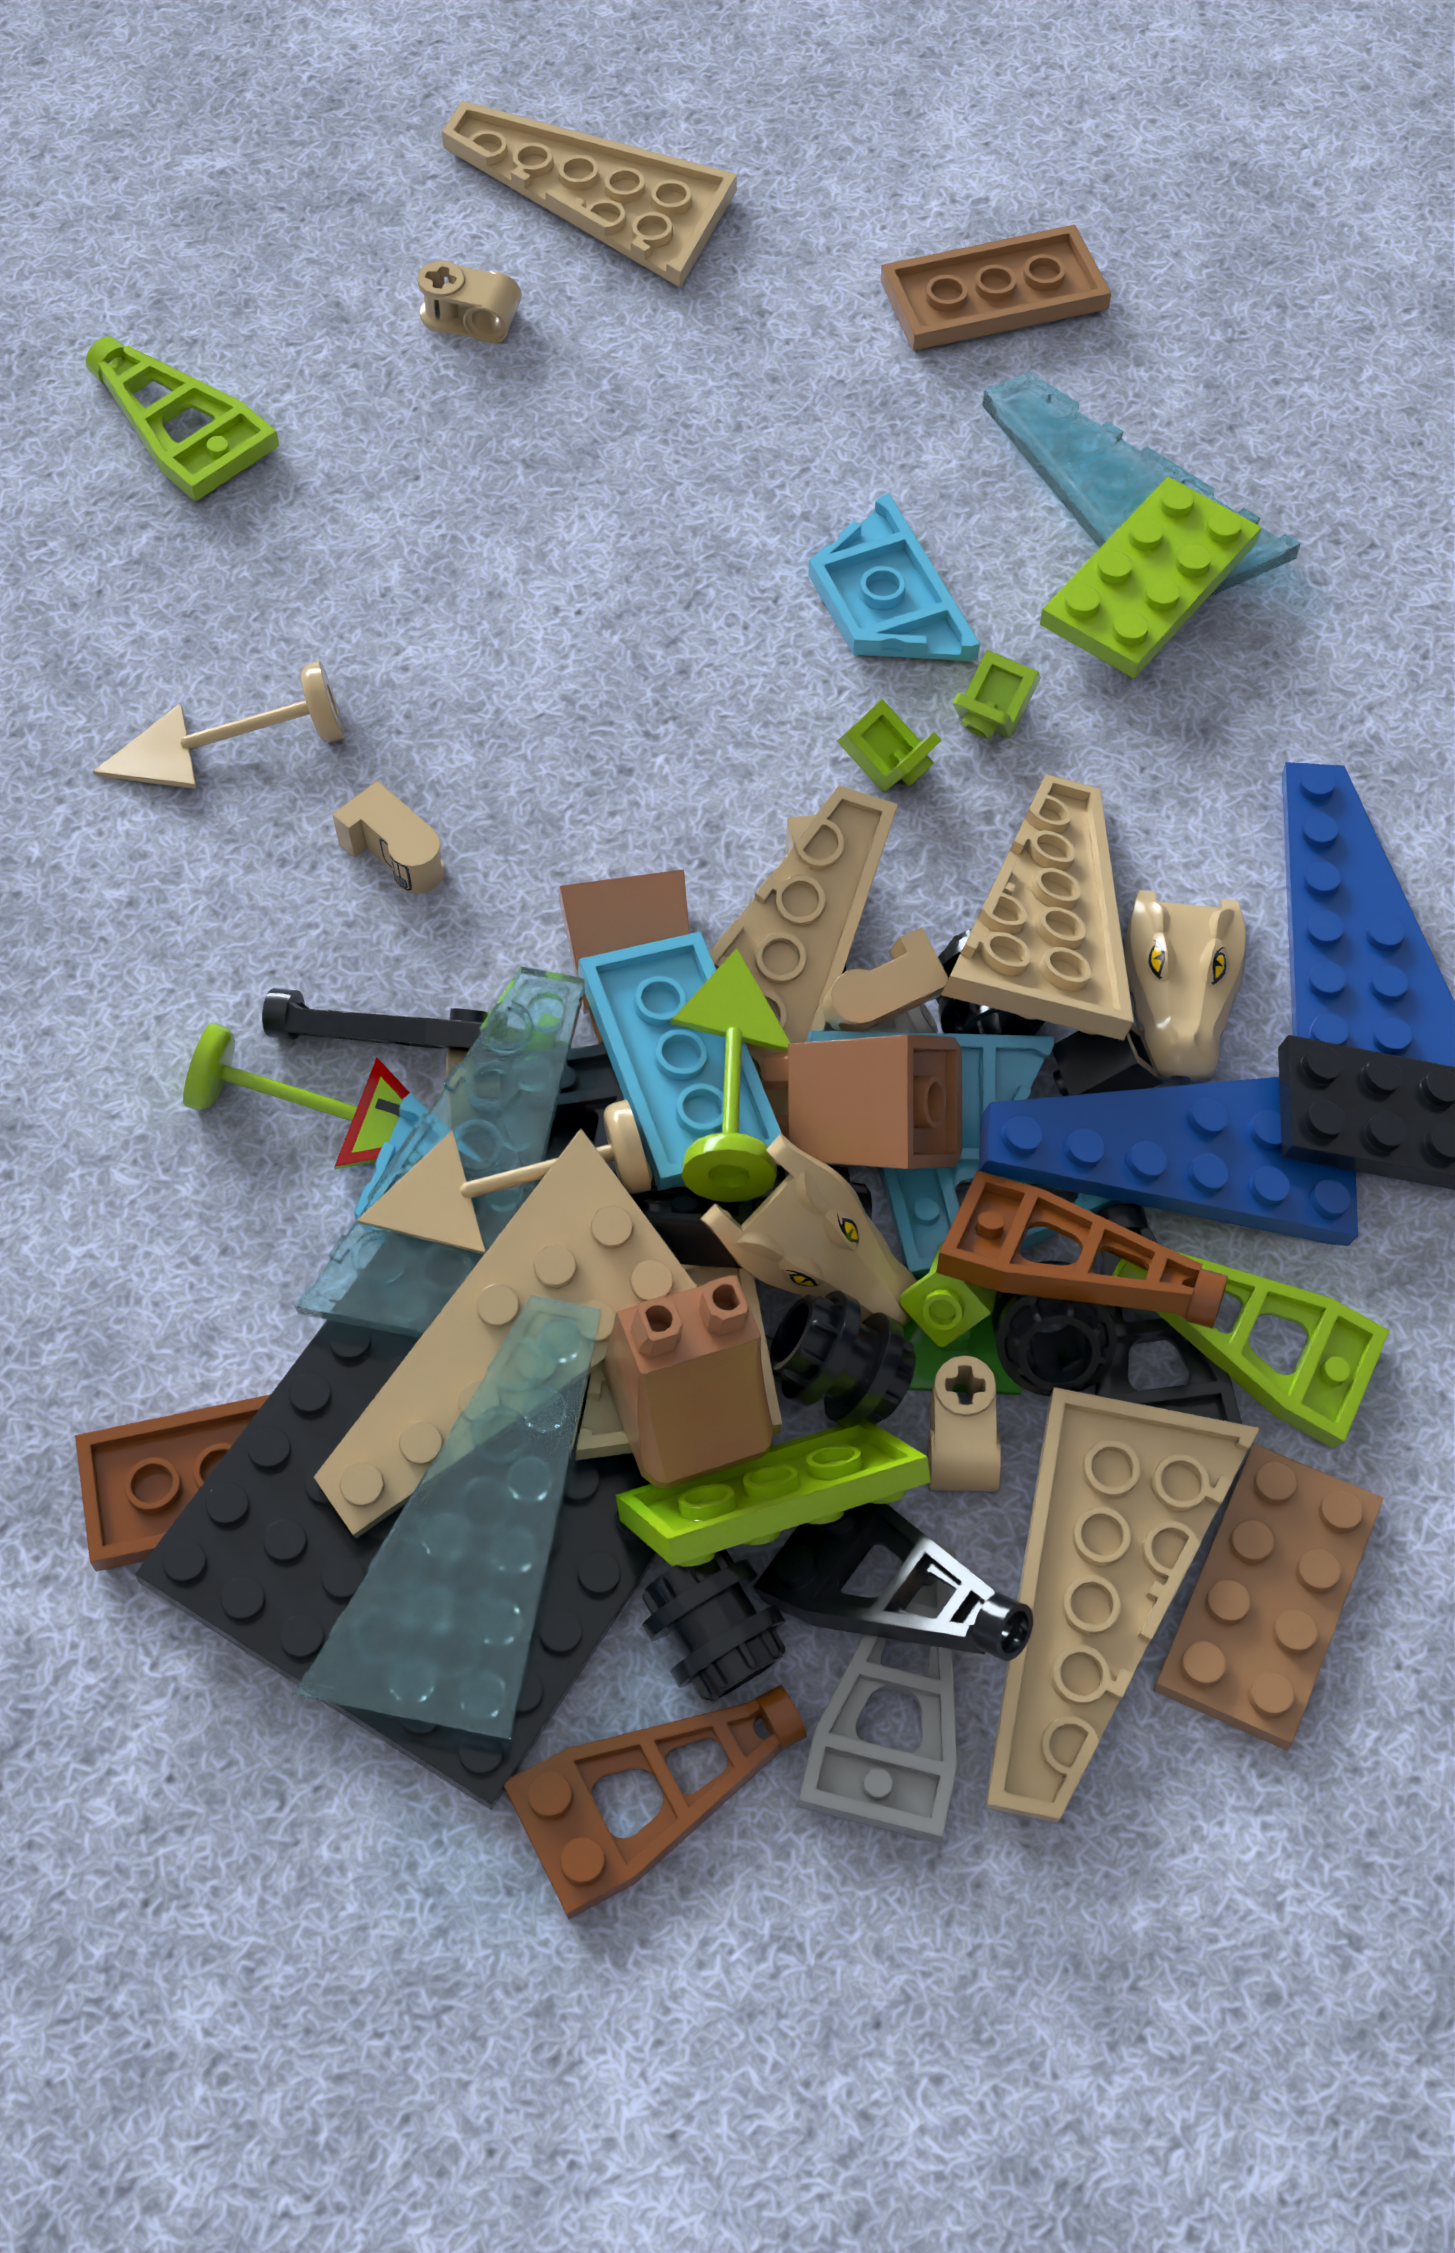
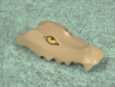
M1138 890L1134 897V907L1127 927L1124 946L1129 992L1133 993L1134 1016L1137 1017L1139 1029L1142 1033H1145V1041L1159 1074L1166 1078L1186 1076L1192 1081L1213 1080L1219 1059V1041L1228 1022L1231 1004L1234 1003L1240 989L1245 969L1246 929L1238 900L1220 899L1217 908L1156 901V892Z
M781 1133L766 1151L772 1156L775 1163L782 1166L790 1174L748 1219L740 1225L732 1218L728 1211L722 1209L717 1204H714L700 1218L721 1241L740 1267L771 1287L787 1291L801 1298L808 1294L815 1297H825L832 1291H842L857 1299L860 1303V1323L870 1315L878 1312L898 1320L903 1327L912 1319L900 1305L899 1301L902 1293L916 1283L917 1279L892 1255L887 1242L866 1214L852 1186L837 1171L798 1149Z

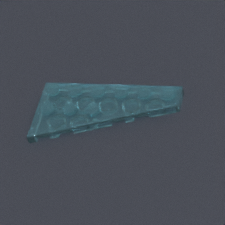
M522 966L519 968L479 1028L480 1035L460 1065L455 1064L443 1082V1091L427 1114L423 1112L367 1196L369 1202L359 1217L452 1130L466 1182L544 1162L585 992L584 978ZM539 1180L471 1198L485 1253L536 1188ZM356 1220L347 1235H341L329 1253V1262L313 1286H307L295 1304V1308L300 1315L421 1338L484 1254L359 1224Z
M534 1295L530 1296L488 1366L487 1374L466 1409L460 1413L448 1433L447 1441L430 1469L426 1470L369 1565L368 1573L345 1611L341 1612L328 1634V1640L292 1695L511 1739L601 1320V1309Z

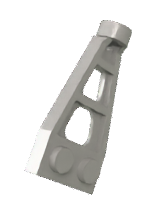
M936 1543L943 1550H945L948 1554H950L953 1558L956 1559V1554L954 1551H952L950 1548L944 1545ZM899 1558L897 1562L896 1572L902 1565V1561ZM928 1576L923 1585L928 1587L921 1586L904 1611L936 1619L950 1600V1586L933 1576ZM864 1635L815 1728L797 1807L940 1844L957 1770L953 1650L930 1646L928 1670L924 1675H919L883 1666L881 1654L887 1638ZM880 1689L895 1691L913 1696L918 1702L921 1710L922 1741L914 1752L908 1753L861 1741L858 1737L856 1723L868 1699Z

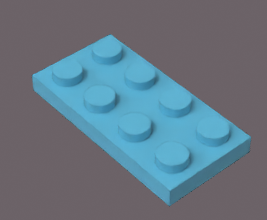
M701 931L579 959L578 975L624 1099L628 1101L632 1110L642 1147L658 1191L685 1185L681 1172L686 1150L697 1139L710 1134L722 1133L726 1038L669 1024L674 1016L716 971ZM742 1042L739 1133L757 1138L769 1147L779 1136L781 1130L746 1043Z

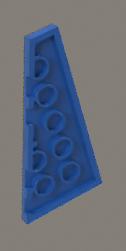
M1285 762L1282 772L1292 1035L1455 1067V1001L1345 766Z
M1279 1077L992 1102L988 1104L981 1115L978 1171L1331 1245L1349 1246L1358 1237L1356 1171L1282 1158Z

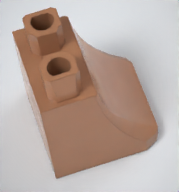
M684 869L560 886L559 903L583 1014L590 1015L591 1026L598 1044L604 1043L578 975L579 959L690 934Z
M905 1034L788 1044V1050L763 1057V1082L766 1089L788 1090V1115H775L781 1133L798 1149L813 1158L830 1164L899 1169L955 1167L961 1158L962 1052L955 1037Z
M737 1275L725 1276L709 1281L702 1286L666 1297L660 1296L639 1303L637 1306L616 1312L602 1373L642 1477L656 1488L669 1489L761 1459L766 1455L771 1447L773 1424L763 1378L761 1334Z

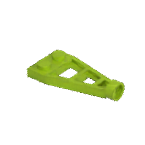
M103 337L97 340L89 349L86 356L87 369L107 386L160 471L195 502L279 447L277 431L242 401L130 346L125 347L114 337ZM153 381L172 391L147 408H144L133 395ZM189 408L196 409L214 419V421L180 443L173 441L163 426Z
M1177 1252L1202 1264V1269L1227 1275L1228 1280L1224 1293L1235 1297L1240 1302L1241 1307L1228 1334L1222 1333L1216 1328L1211 1329L1187 1322L1175 1313L1156 1312L1213 1363L1227 1372L1231 1379L1273 1416L1332 1449L1345 1442L1390 1330L1331 1297ZM1121 1258L1112 1276L1145 1280L1148 1271ZM1262 1315L1275 1316L1295 1322L1305 1331L1307 1339L1292 1374L1284 1375L1276 1372L1251 1348L1248 1337L1257 1317Z

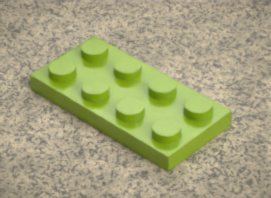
M1167 476L1042 609L1040 625L1135 679L1258 543L1262 527Z
M864 1420L854 1427L847 1428L839 1425L771 1446L770 1450L761 1459L669 1489L656 1488L654 1485L649 1484L616 1494L619 1518L623 1524L671 1566L687 1567L704 1564L715 1557V1552L739 1544L760 1545L769 1543L780 1536V1531L804 1523L825 1524L836 1521L844 1515V1510L869 1502L885 1504L898 1501L906 1495V1490L931 1483L926 1455L876 1424Z

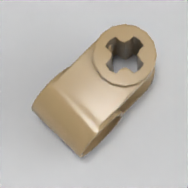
M448 261L430 262L418 272V287L420 292L424 294L420 318L427 328L443 333L473 337L476 340L491 343L502 342L507 337L522 296L519 285L511 277L500 272H487L458 266ZM444 277L448 278L449 283H445ZM436 310H440V318L436 316Z
M966 1355L953 1357L943 1363L936 1374L930 1399V1430L927 1448L931 1483H928L929 1491H999L1001 1447L999 1431H997L996 1382L994 1374L988 1365L978 1358ZM954 1385H966L968 1396L973 1397L971 1404H959L958 1395L953 1392Z

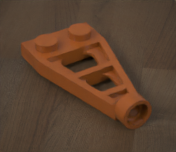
M978 1170L939 1252L936 1273L999 1292L1175 1313L1187 1322L1211 1329L1214 1328L1228 1280L1227 1275L1202 1269V1264L1044 1189ZM1033 1227H1046L1074 1240L1082 1250L1077 1262L1064 1266L1031 1262L1024 1259L1019 1251L1028 1230ZM1107 1251L1147 1270L1148 1273L1146 1279L1141 1280L1096 1274L1093 1268L1099 1253Z
M779 1685L745 1704L567 1748L511 1777L505 1783L504 1788L569 1920L636 1884L773 1760L780 1751L807 1738V1732L793 1701L783 1686ZM762 1719L770 1734L767 1739H762L755 1733V1721ZM703 1739L716 1741L727 1759L726 1769L722 1774L695 1793H682L665 1762L666 1757L674 1750ZM630 1770L648 1772L655 1778L663 1793V1804L660 1812L632 1837L618 1838L612 1835L592 1797L596 1783L604 1777Z

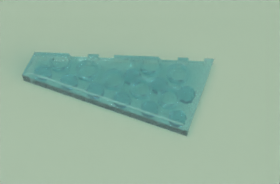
M1031 372L984 390L982 403L984 409L1099 548L1167 476L1259 525V516L1244 507L1239 512H1236L1214 498L1213 487L1148 446L1141 451L1122 439L1123 431L1108 421L1102 426L1079 412V403ZM1261 528L1258 543L1209 597L1297 559L1301 543L1287 534L1277 538Z

